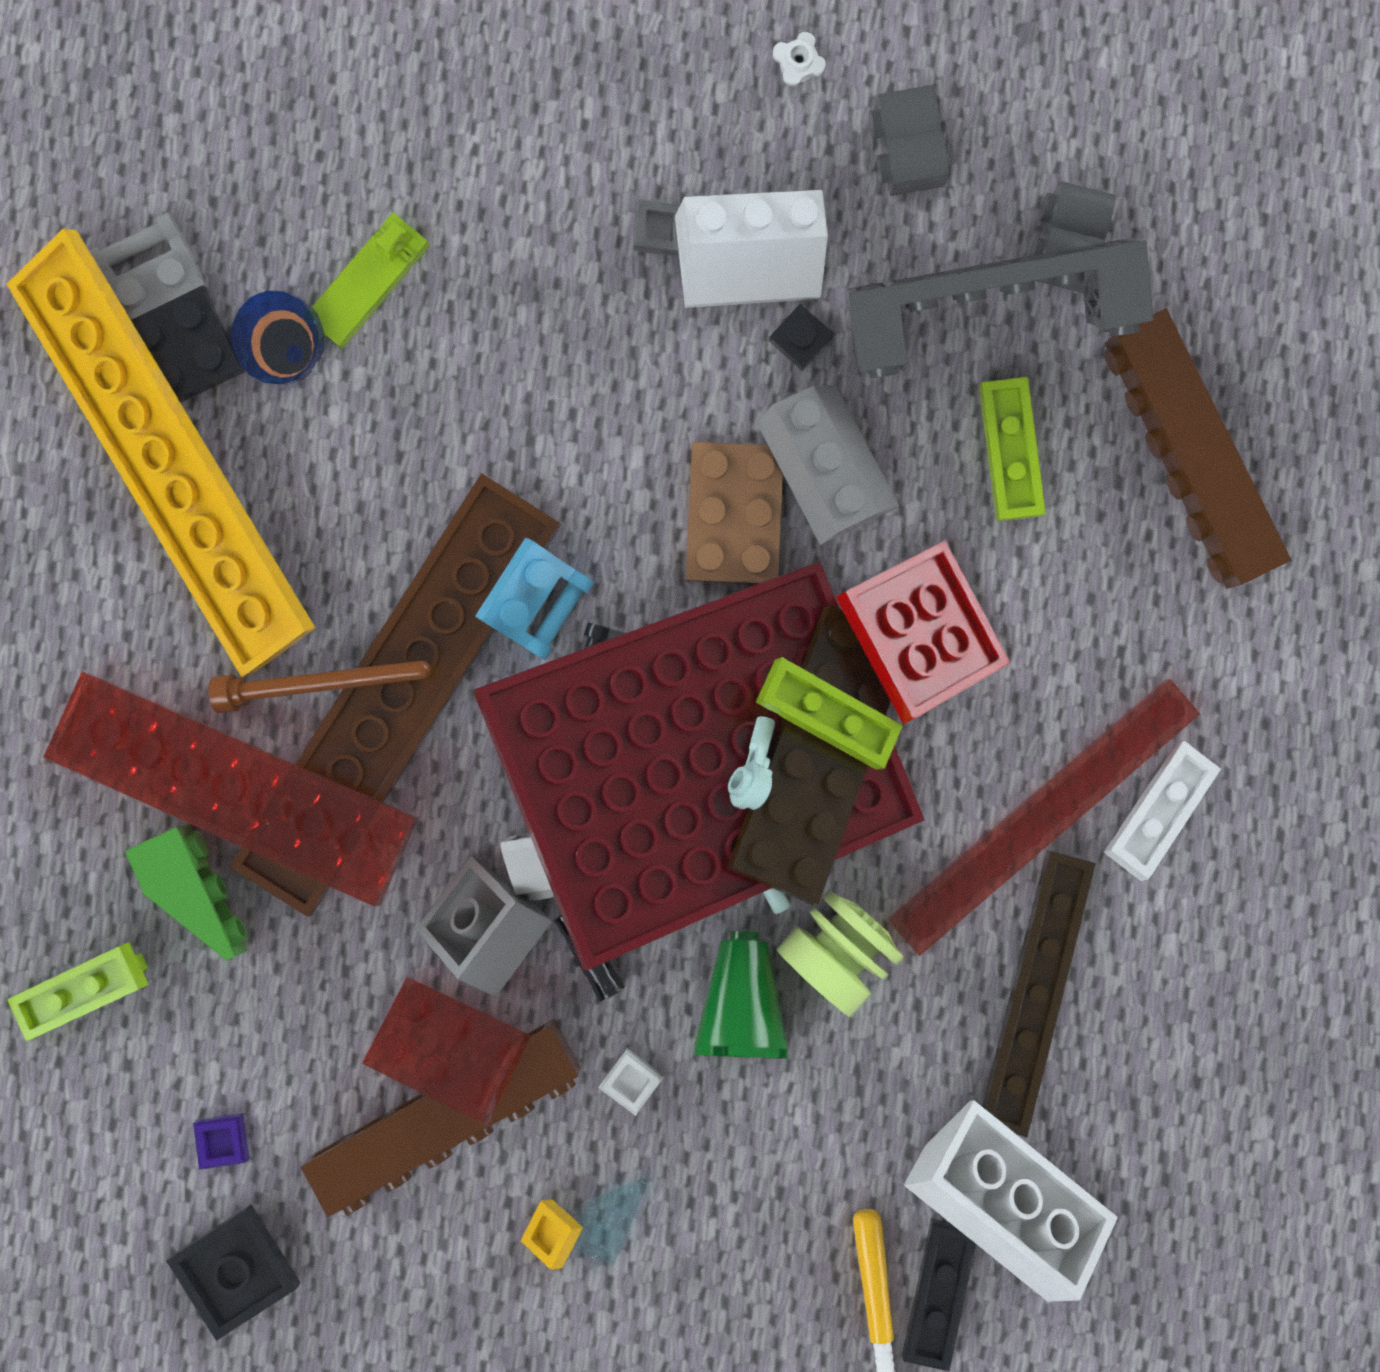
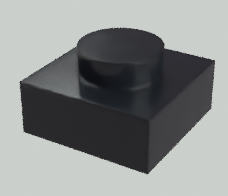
M800 303L771 334L769 342L803 371L830 342L834 333Z

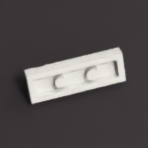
M1187 742L1177 743L1104 853L1140 881L1148 880L1221 768Z

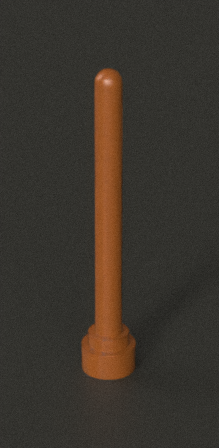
M419 660L246 682L244 678H237L234 674L212 677L209 682L208 693L213 710L216 713L238 711L241 706L247 705L249 700L425 679L431 674V666L427 661Z

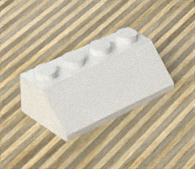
M974 1100L969 1101L925 1145L904 1183L906 1188L1047 1302L1080 1301L1118 1218Z

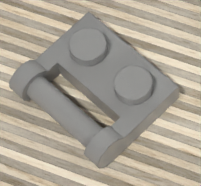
M170 212L156 217L157 223L104 249L96 246L89 250L130 320L201 286L206 290L209 289ZM168 241L172 250L118 276L115 275L112 266L161 242Z

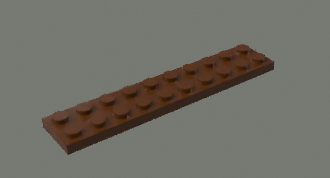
M480 474L357 666V668L424 660L430 664L431 674L427 678L420 680L343 689L229 866L231 869L307 917L313 915L495 630L475 617L525 537L546 549L561 526L558 521L484 474Z

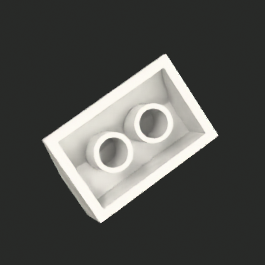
M822 190L683 198L675 215L685 308L819 299L821 297L828 238Z

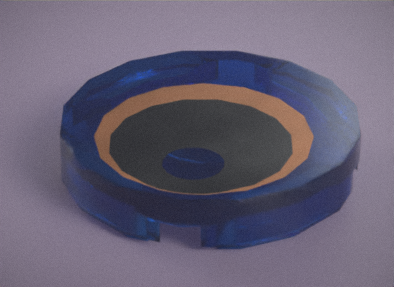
M267 290L251 296L238 309L232 324V346L238 362L250 376L268 384L290 385L305 379L312 372L310 370L314 368L316 361H320L324 352V330L319 315L300 297L289 292Z

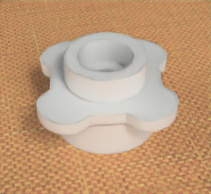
M808 32L800 33L796 40L787 44L779 42L773 49V59L780 63L783 81L789 86H797L801 82L809 80L813 75H821L825 70V59L818 56L814 47L815 37ZM802 56L803 61L798 63L795 61V57Z

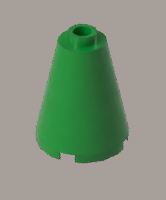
M731 931L730 940H721L694 1042L693 1055L788 1059L789 1049L768 942L758 941V932Z

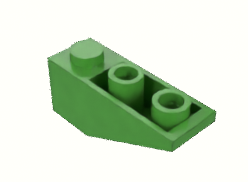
M191 824L175 827L125 851L145 896L226 961L247 951L244 943L248 939L246 928L237 915H231L225 899L228 898L226 884L218 873H212L206 860V856L209 855L207 842L198 830L193 831Z

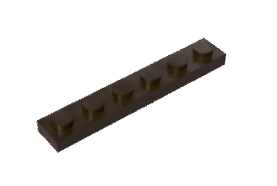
M1046 850L982 1105L984 1109L1016 1135L1027 1138L1096 866L1094 862Z

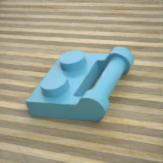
M525 537L475 617L546 661L553 650L549 647L583 592L588 595L595 582L534 541ZM561 577L568 582L535 635L528 634L526 632L527 628Z

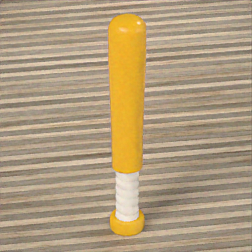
M861 1209L853 1216V1226L866 1307L869 1339L874 1347L876 1371L895 1372L891 1342L894 1340L882 1220L878 1211L874 1209Z

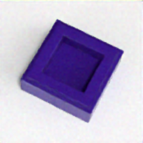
M243 1113L199 1119L193 1123L199 1170L241 1164L249 1160Z

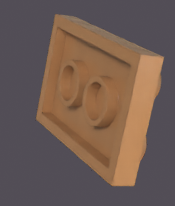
M692 442L685 581L757 585L778 577L783 473L768 445Z

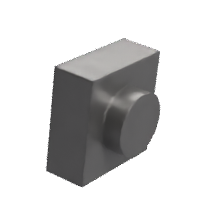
M639 199L636 205L633 251L678 256L679 249L675 215L680 205Z

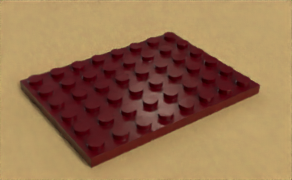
M820 561L479 687L473 691L583 970L592 969L772 889L726 868L749 809L748 807L739 809L733 806L730 801L728 783L734 771L746 765L756 720L760 716L768 717L775 721L766 756L768 758L782 716L756 703V700L774 661L783 657L801 667L823 608L830 604L839 608ZM895 745L885 768L876 770L868 765L835 860L925 821Z

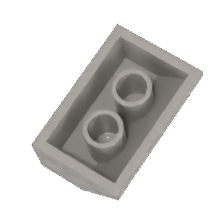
M836 385L812 386L778 401L756 422L820 546L899 507Z

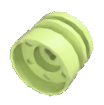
M829 889L822 898L837 914L830 920L817 908L813 907L810 910V914L822 931L815 937L808 931L796 926L776 950L821 995L845 1015L852 1017L871 995L870 990L859 977L863 970L866 969L873 975L885 980L889 974L874 958L881 952L895 965H898L905 956L896 948L890 933L856 902L840 897Z

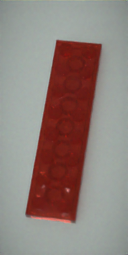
M82 671L43 758L374 907L381 906L418 820V817L100 677Z

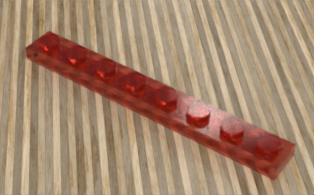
M1165 679L887 918L912 949L919 956L922 955L1200 715L1199 711L1171 679Z

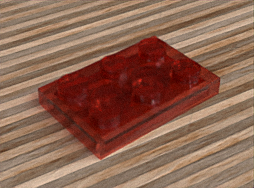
M406 977L362 1064L482 1124L488 1125L531 1036Z

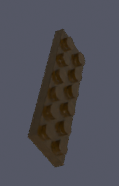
M831 604L824 607L801 668L886 716L891 701L843 610ZM782 717L768 755L770 759L768 769L772 771L770 794L758 809H748L726 868L810 905H819L868 765Z

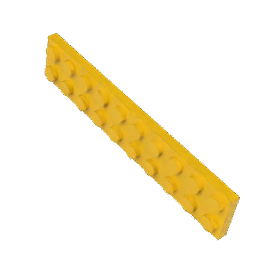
M63 228L6 285L240 676L252 675L316 628L78 231Z

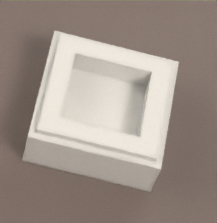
M626 1047L600 1082L598 1088L636 1116L662 1081L664 1075Z

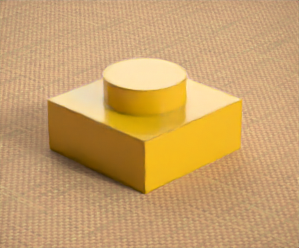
M553 1199L541 1200L520 1241L550 1270L561 1269L584 1227Z

